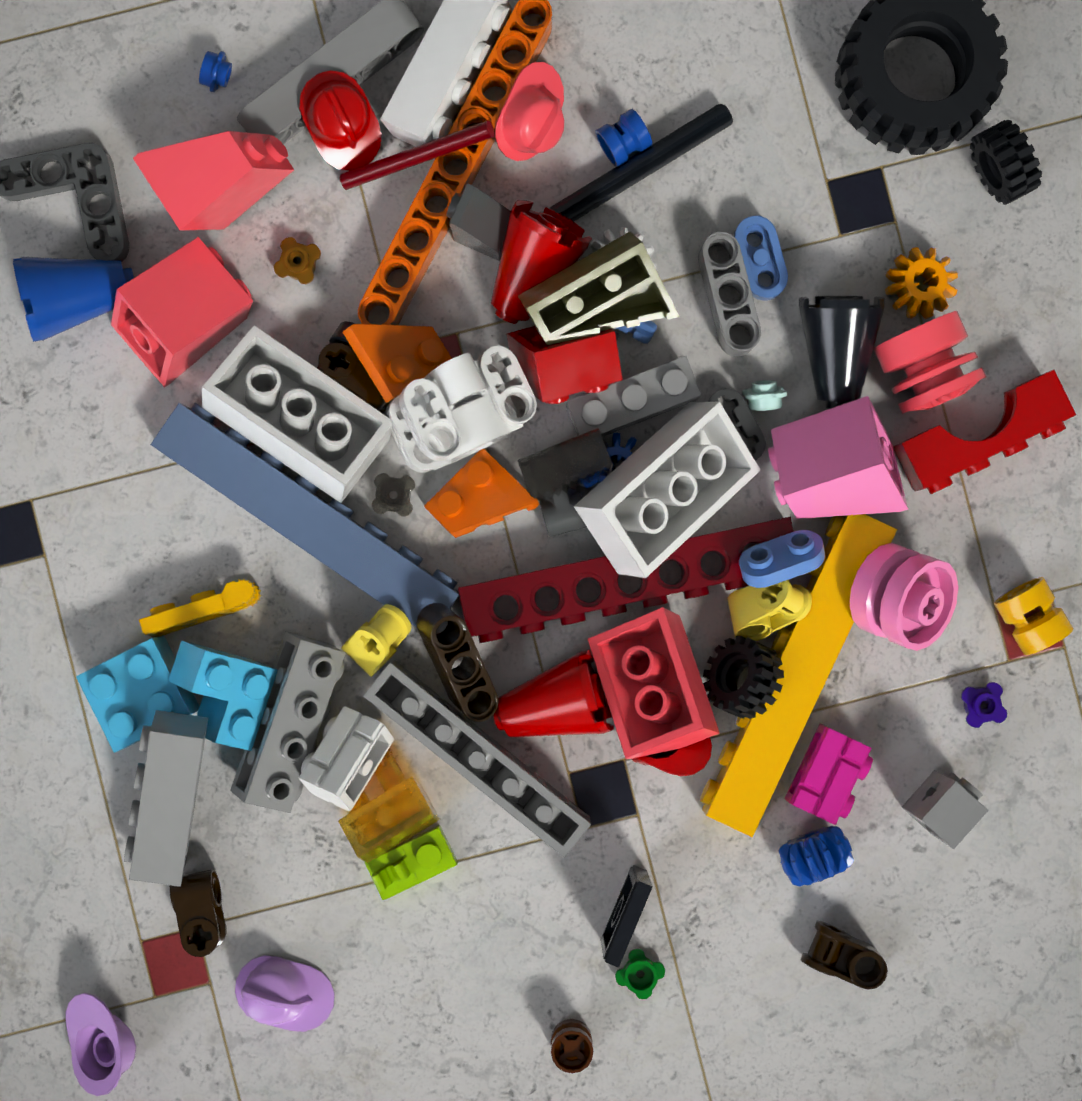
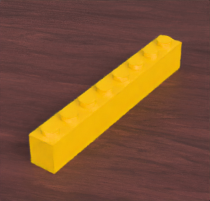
M866 514L833 516L825 532V535L830 537L824 549V562L816 570L808 572V574L812 575L806 587L812 596L810 611L802 620L790 624L788 628L783 627L779 629L771 649L776 651V656L781 658L783 664L778 668L784 671V678L777 679V683L783 685L781 692L774 690L772 696L777 700L773 705L765 703L767 711L762 715L756 712L755 718H737L736 725L740 727L734 742L728 740L724 745L718 759V763L723 766L716 780L711 778L708 780L700 797V802L705 803L702 810L706 816L753 837L854 623L849 605L851 587L857 571L866 557L875 549L892 542L898 529Z

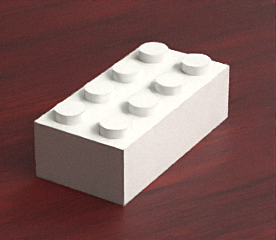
M255 325L202 386L203 409L340 503H342L390 439L392 423L387 416Z
M720 401L690 402L582 498L574 508L617 574L647 578L760 471V468Z

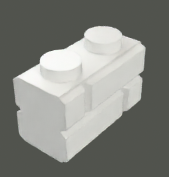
M344 706L339 715L331 718L326 724L323 732L324 738L315 753L312 752L305 757L301 766V775L298 779L313 795L327 802H332L334 805L350 812L395 739L380 721L366 715L363 716L360 712Z

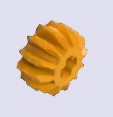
M914 247L909 251L908 257L900 254L894 260L897 268L889 269L886 272L885 276L895 284L888 286L885 289V294L898 295L899 299L893 303L892 307L898 310L903 305H907V318L912 319L920 311L924 319H929L934 315V309L940 312L946 310L949 307L946 298H952L957 294L958 290L948 283L957 279L958 273L956 271L946 272L944 269L950 263V257L946 256L939 262L935 260L937 255L936 248L928 249L923 256L921 250L918 247ZM919 275L926 279L923 284L928 283L929 285L924 291L916 287L920 284L919 282L914 283V279Z

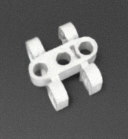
M498 345L487 349L476 361L473 360L470 353H465L439 365L424 379L413 380L403 389L399 396L389 403L385 416L392 423L391 433L406 464L416 472L425 473L440 469L508 438V434L524 427L523 424L534 416L537 402L514 353L508 348ZM492 358L496 363L501 361L504 363L505 369L500 372L501 376L496 368L490 364L492 363ZM513 380L515 385L506 389L505 385ZM510 395L520 397L525 403L526 409L523 417L517 418L516 408ZM401 410L405 419L399 420L396 413ZM411 432L413 437L407 440L405 435ZM415 444H417L419 450L425 456L433 460L431 463H421L416 459L413 452Z

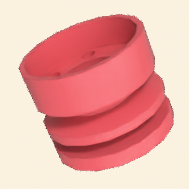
M953 311L928 321L874 348L884 373L904 370L907 378L891 389L893 394L900 393L911 387L915 393V397L898 404L902 414L908 411L929 410L967 393L978 381L986 378L983 368L964 375L960 367L978 358L976 352H968L957 356L954 354L952 348L968 337L958 311Z

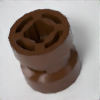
M567 1019L557 1024L552 1031L551 1056L553 1062L560 1070L572 1074L581 1072L592 1061L594 1052L591 1031L586 1024L580 1020Z

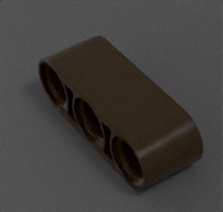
M432 603L425 606L417 617V629L449 699L468 719L474 722L488 720L498 708V695L467 625L463 619L442 603ZM448 621L445 630L436 634L439 625ZM463 657L460 665L452 669L454 662L458 658ZM478 691L476 698L468 702L470 696Z

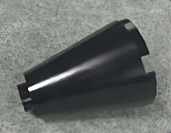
M815 296L814 305H809V298L807 297L799 298V310L818 400L826 401V408L831 409L861 398L885 308L884 297H874V305H870V299H863V296Z

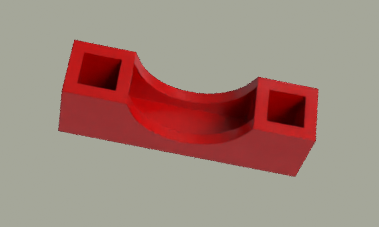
M1051 370L1004 392V412L997 428L981 441H968L957 438L946 431L941 425H938L893 446L913 490L919 491L927 488L929 493L933 494L952 485L953 481L950 476L965 470L967 476L989 467L991 464L988 458L1003 452L1006 458L1028 448L1026 439L1040 433L1042 439H1046L1065 430L1066 426L1063 421L1076 416V413L1055 370Z

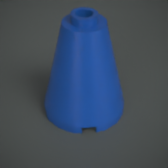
M40 257L13 259L21 301H23L26 312L25 317L33 342L44 341L112 311L116 290L134 278L132 268L123 269L121 260Z

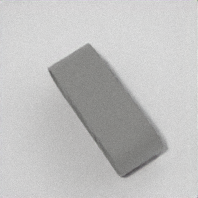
M715 232L704 241L698 255V263L719 344L726 354L733 357H742L748 354L759 342L761 326L740 245L737 239L730 233ZM713 246L724 247L729 254V261L723 264L715 263L710 259L708 249ZM723 286L734 287L739 293V302L731 305L724 303L719 296V288ZM742 326L748 330L750 335L749 344H735L729 335L730 328Z

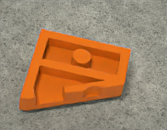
M353 324L342 332L386 403L399 396L403 389L413 380L424 379L436 367L452 359L432 326Z
M482 449L424 507L451 535L457 538L473 532L481 525L490 526L503 521V516L525 508L528 511L536 509L540 503L485 449Z

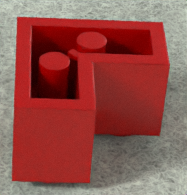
M535 326L506 333L509 350L516 356L534 396L541 402L559 404L567 401L570 398L569 395L582 391L586 393L602 392L609 388V384L623 380L616 334L612 329L600 331L598 335L546 345Z

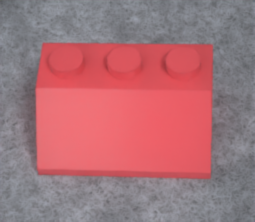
M662 607L588 638L625 759L680 749L720 733L680 615Z

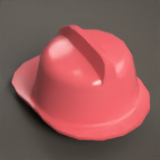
M532 62L521 70L496 121L495 138L498 148L505 157L515 161L528 160L538 153L550 150L558 143L564 131L565 120L561 110L564 102V87L560 75L554 67L545 62Z

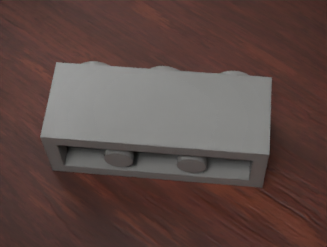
M683 356L608 385L609 388L602 392L587 393L569 400L566 403V408L580 445L596 440L600 436L604 437L687 405L690 402H695L700 398L701 392L687 356Z

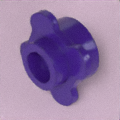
M989 682L986 687H966L962 691L961 699L964 702V709L967 713L966 722L971 727L979 728L983 723L990 721L1002 723L1007 718L1008 713L1002 706L1000 697L1003 689L998 683ZM983 701L988 703L985 709L981 708V702Z

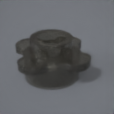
M386 473L376 476L374 484L377 488L375 493L376 499L372 501L373 510L378 514H384L389 511L397 512L402 517L408 516L413 510L410 498L411 491L415 489V481L407 475L402 478L390 477ZM396 491L398 494L397 498H390V492Z

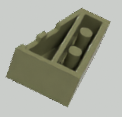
M632 232L624 234L518 295L537 332L546 345L598 335L600 331L613 328L640 326L641 322L666 318L668 320L680 317L643 242Z

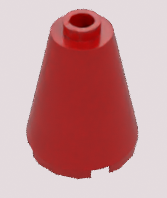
M517 200L511 209L491 304L496 308L495 314L502 320L512 324H517L519 320L528 321L530 319L518 295L576 263L588 249L592 240L590 236L582 238L585 230L581 226L552 209L545 207L543 213L532 211L531 208L534 202L527 200Z
M591 649L571 656L499 696L498 708L493 715L498 730H505L509 737L604 734L612 731L614 725L606 722V719L612 718L599 674L594 672L591 665L592 662H595Z

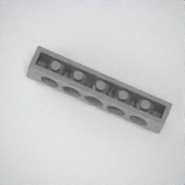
M396 660L391 661L363 695V697L562 857H566L590 827L591 820L589 815Z

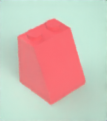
M226 131L140 152L133 157L179 230L225 229L294 171V168L287 159L288 151L278 138L270 134Z
M197 237L116 290L111 326L165 388L246 320L253 300L247 286L240 279H234L226 270L219 253L214 248L207 247Z

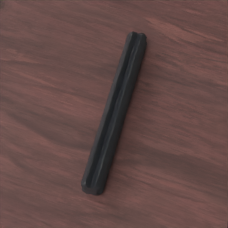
M723 104L714 106L618 167L613 168L551 206L550 209L569 218L573 222L732 125L733 118L729 109Z

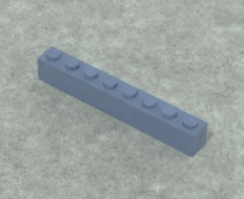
M178 403L150 444L383 605L389 604L399 608L415 627H417V617L425 606L432 603H442L451 609L460 597L459 592L454 589L458 582L439 569H436L434 574H431L422 568L420 563L423 558L404 545L398 551L387 544L385 540L389 535L369 521L363 527L350 518L354 513L352 509L334 498L328 503L317 496L318 487L299 474L294 480L281 470L285 464L266 451H263L259 456L247 448L250 440L230 426L226 432L222 431L212 424L216 417L197 403H194L191 409Z

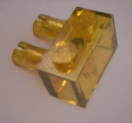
M390 748L382 759L384 766L380 763L374 772L384 793L370 801L363 790L350 812L347 811L348 814L338 820L357 857L367 863L441 820L421 784L413 776L406 779Z

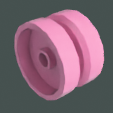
M894 543L879 546L866 557L855 576L851 587L849 605L852 620L860 629L876 636L888 638L890 642L905 648L918 651L929 647L942 635L956 607L959 588L956 572L950 563L919 554V552Z

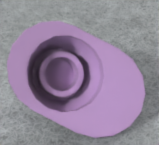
M264 955L252 959L242 967L236 979L235 994L239 1006L247 1016L261 1024L289 1031L305 1032L317 1028L326 1021L334 1007L335 993L331 981L322 971L309 965L276 956Z
M88 993L74 996L68 1003L66 1010V1027L71 1047L74 1074L80 1086L86 1092L95 1096L106 1095L117 1086L121 1075L132 1065L136 1053L135 1038L130 1028L116 1015H112L106 1004L98 997Z

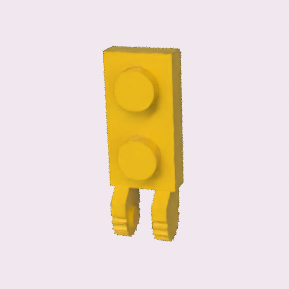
M238 579V582L226 583L221 594L216 595L215 590H208L192 595L190 597L191 603L179 607H175V603L156 606L150 609L151 616L139 619L142 632L151 637H160L233 614L234 612L249 608L250 605L253 607L254 604L260 601L259 598L262 596L260 595L261 590H259V586H256L255 583H251L249 580Z

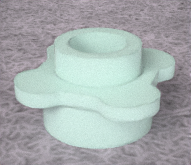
M774 380L755 381L751 383L752 388L742 390L745 399H748L749 409L756 411L779 409L782 407V397L787 396V391L784 390V387L777 386V381Z

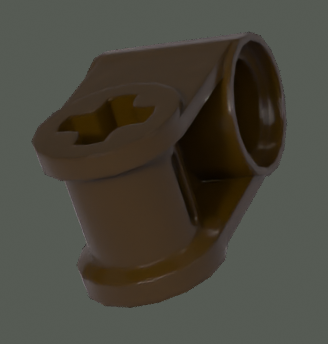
M331 343L321 350L317 369L380 412L386 402L354 350L342 343Z
M214 869L184 875L181 887L169 885L171 903L176 913L182 947L188 954L194 957H204L212 953L224 941L227 934V926L222 908L221 887L218 875ZM202 927L203 931H210L212 937L206 941L205 937H198L196 931Z
M817 920L814 926L817 932L808 953H803L800 959L804 964L821 973L836 976L863 989H875L883 984L887 977V964L875 947L852 937L833 925ZM872 957L875 959L872 971L867 974L855 972V966L859 959Z

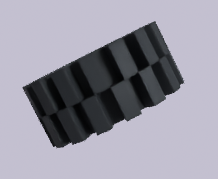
M1003 120L973 136L971 139L972 143H970V149L973 151L971 158L977 164L974 167L976 172L982 176L980 180L983 186L987 185L988 193L991 196L995 195L996 201L1002 202L1003 205H1007L1032 192L1042 182L1039 179L1042 177V171L1037 168L1040 162L1033 155L1035 149L1032 144L1028 145L1026 142L1028 139L1027 135L1024 132L1020 134V127L1016 123L1012 124L1011 120Z
M736 636L735 640L728 638L724 640L726 648L718 645L714 649L718 655L716 658L709 656L707 663L712 665L711 669H704L703 677L709 679V681L703 683L705 691L709 692L707 694L708 700L713 703V706L739 718H755L756 712L762 715L767 711L765 703L773 705L777 700L772 696L774 690L781 692L783 685L777 683V679L784 678V671L778 668L783 665L781 658L776 656L777 653L773 649L749 637ZM749 665L748 676L743 685L737 689L739 676L745 667Z

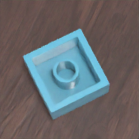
M165 636L151 638L76 676L114 753L140 741L143 725H152L156 710L192 715L199 710L200 706L192 692L168 681L176 658Z

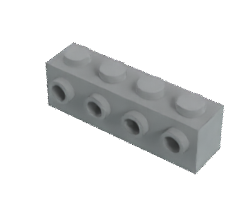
M285 631L273 668L278 671L252 751L244 750L230 789L241 801L251 805L291 813L294 801L298 800L303 789V783L298 779L301 775L302 763L308 754L315 753L316 737L321 723L328 717L330 712V697L335 683L339 681L343 674V659L346 652L329 643Z
M156 710L152 725H143L139 751L147 752L145 764L138 763L134 781V789L141 790L140 801L133 800L129 817V826H136L135 837L128 836L124 854V862L131 863L129 880L181 887L188 854L208 724L207 717Z

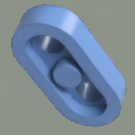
M762 216L747 217L736 228L734 237L740 245L753 297L762 301L772 300L780 295L788 282V272L774 225L767 218ZM747 235H758L761 239V244L756 247L749 245ZM762 273L768 274L772 279V284L768 287L760 285L758 275Z
M798 530L752 546L745 550L739 559L742 578L745 583L752 587L765 588L814 571L822 565L825 559L823 540L813 531Z

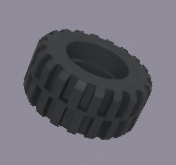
M870 0L861 10L839 50L836 62L840 66L835 73V86L843 90L838 97L842 110L850 108L853 112L848 121L856 130L863 126L870 132L865 139L875 145L880 139L888 142L887 151L898 154L904 147H910L911 155H923L931 147L937 152L947 148L954 140H961L991 110V105L999 98L1003 89L1000 81L1007 75L1008 61L1000 59V57L1008 48L1005 36L997 37L995 31L1000 26V23L995 14L987 16L982 10L986 4L983 0ZM906 36L926 38L939 45L950 58L954 68L955 86L951 94L945 99L938 101H920L903 94L894 86L886 72L884 65V50L891 41Z

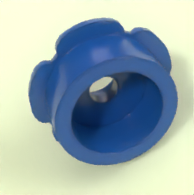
M207 51L203 59L199 74V84L210 87V92H215L219 86L226 88L229 82L232 63L226 61L224 51H220L219 54Z

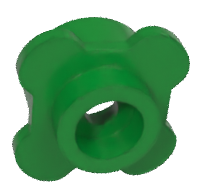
M632 949L628 954L629 960L625 966L616 971V982L620 986H627L630 991L636 993L639 999H647L652 995V990L655 988L658 979L664 977L665 968L661 962H653L647 958L642 949ZM642 970L644 976L637 977V971Z

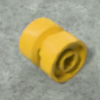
M1038 577L1008 591L994 602L1006 624H1014L1015 629L1012 635L1024 655L1037 653L1067 637L1074 629L1063 609L1053 607L1052 604L1055 596L1044 577ZM1036 607L1040 609L1039 612L1025 619L1023 614Z

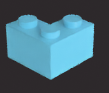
M181 640L168 681L189 692L203 695L197 716L208 718L206 739L217 744L252 751L278 670L254 659Z

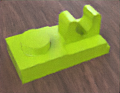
M440 825L365 861V865L382 900L389 899L458 864L457 858Z

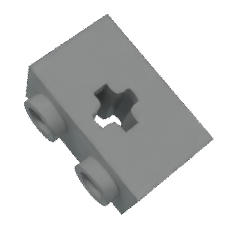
M935 770L902 806L930 834L952 849L956 848L989 811L978 801L982 793L963 777L960 779L952 772L945 776Z

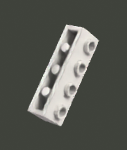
M443 0L380 118L393 137L413 146H419L448 135L460 107L464 105L472 89V84L479 71L484 67L497 37L502 32L511 15L512 8L508 0Z

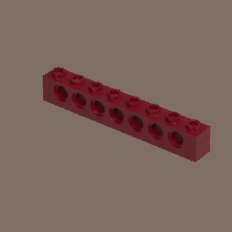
M791 516L688 538L665 560H673L681 568L680 579L672 585H668L661 580L659 576L661 565H659L647 578H641V584L637 591L625 593L618 586L619 574H617L608 558L604 556L459 587L458 591L465 623L471 636H478L479 643L503 639V630L519 627L520 634H527L545 630L544 621L560 618L561 625L564 626L586 621L585 613L601 609L602 616L606 617L627 612L626 604L642 601L644 608L668 603L667 595L683 592L684 598L690 599L708 595V586L724 583L726 590L746 587L749 585L744 582L739 566V559L743 548L750 542L758 545L794 532ZM709 551L717 553L722 560L721 570L713 576L707 575L701 568V558ZM583 578H593L600 585V594L592 602H584L577 596L576 587ZM545 586L555 588L560 597L557 607L550 611L541 610L535 603L536 592ZM509 595L517 601L519 609L514 618L508 620L501 619L495 613L494 604L500 596Z

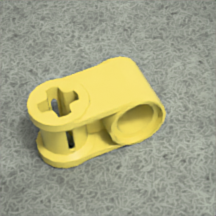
M789 580L765 588H756L749 585L732 592L727 598L735 638L736 636H743L755 641L762 640L771 633L802 620L806 617L812 605V596L809 590L802 585H791Z
M386 604L377 611L369 623L365 622L344 643L341 649L372 677L396 653V648L411 632V623L403 611L393 605Z

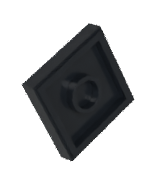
M635 865L628 872L600 939L604 961L618 968L653 887L647 870Z

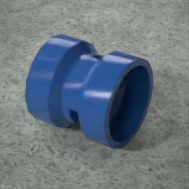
M633 108L621 114L619 121L615 124H605L595 130L601 148L615 167L626 162L629 154L635 150L642 152L652 146L653 143L646 125Z

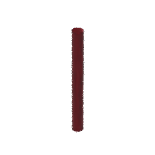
M489 120L342 173L340 175V182L345 190L360 186L493 138L495 135L494 128Z

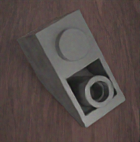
M467 183L462 195L456 192L453 196L446 215L450 218L449 226L451 227L454 241L500 261L511 211L477 187Z

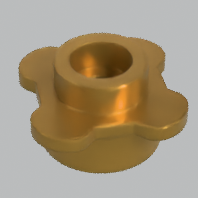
M293 237L285 238L280 244L282 249L280 260L274 264L275 273L281 278L289 276L292 279L298 280L301 284L311 283L314 279L316 261L321 257L320 249L315 244L306 246L297 243ZM296 257L301 258V263L298 265L294 264Z

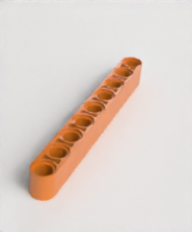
M519 0L448 135L463 130L472 123H482L487 120L491 122L495 133L496 121L515 79L524 67L537 61L551 34L552 7L548 0ZM535 13L542 16L544 21L538 26H529L523 22L524 17ZM510 50H518L525 55V58L519 63L512 64L504 60L503 56ZM497 86L505 90L506 94L502 99L492 101L484 96L485 91L490 87ZM495 135L493 138L435 158L360 301L358 318L362 324H371L368 321L369 312L376 306H384L389 309L390 314L387 321L381 325H399L450 228V218L446 215L453 196L456 192L462 195L467 183L473 184L496 140ZM456 159L464 161L467 164V169L464 173L454 176L445 171L446 165L450 161ZM434 196H441L448 200L447 207L439 213H433L426 209L427 202ZM420 232L429 237L427 245L421 250H412L407 247V240L414 233ZM397 269L407 271L409 279L404 286L395 288L388 285L387 279L392 271Z

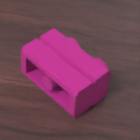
M820 723L784 799L790 804L836 825L839 817L845 819L853 807L855 796L851 794V791L857 779L864 780L870 771L873 758L868 755L872 748Z

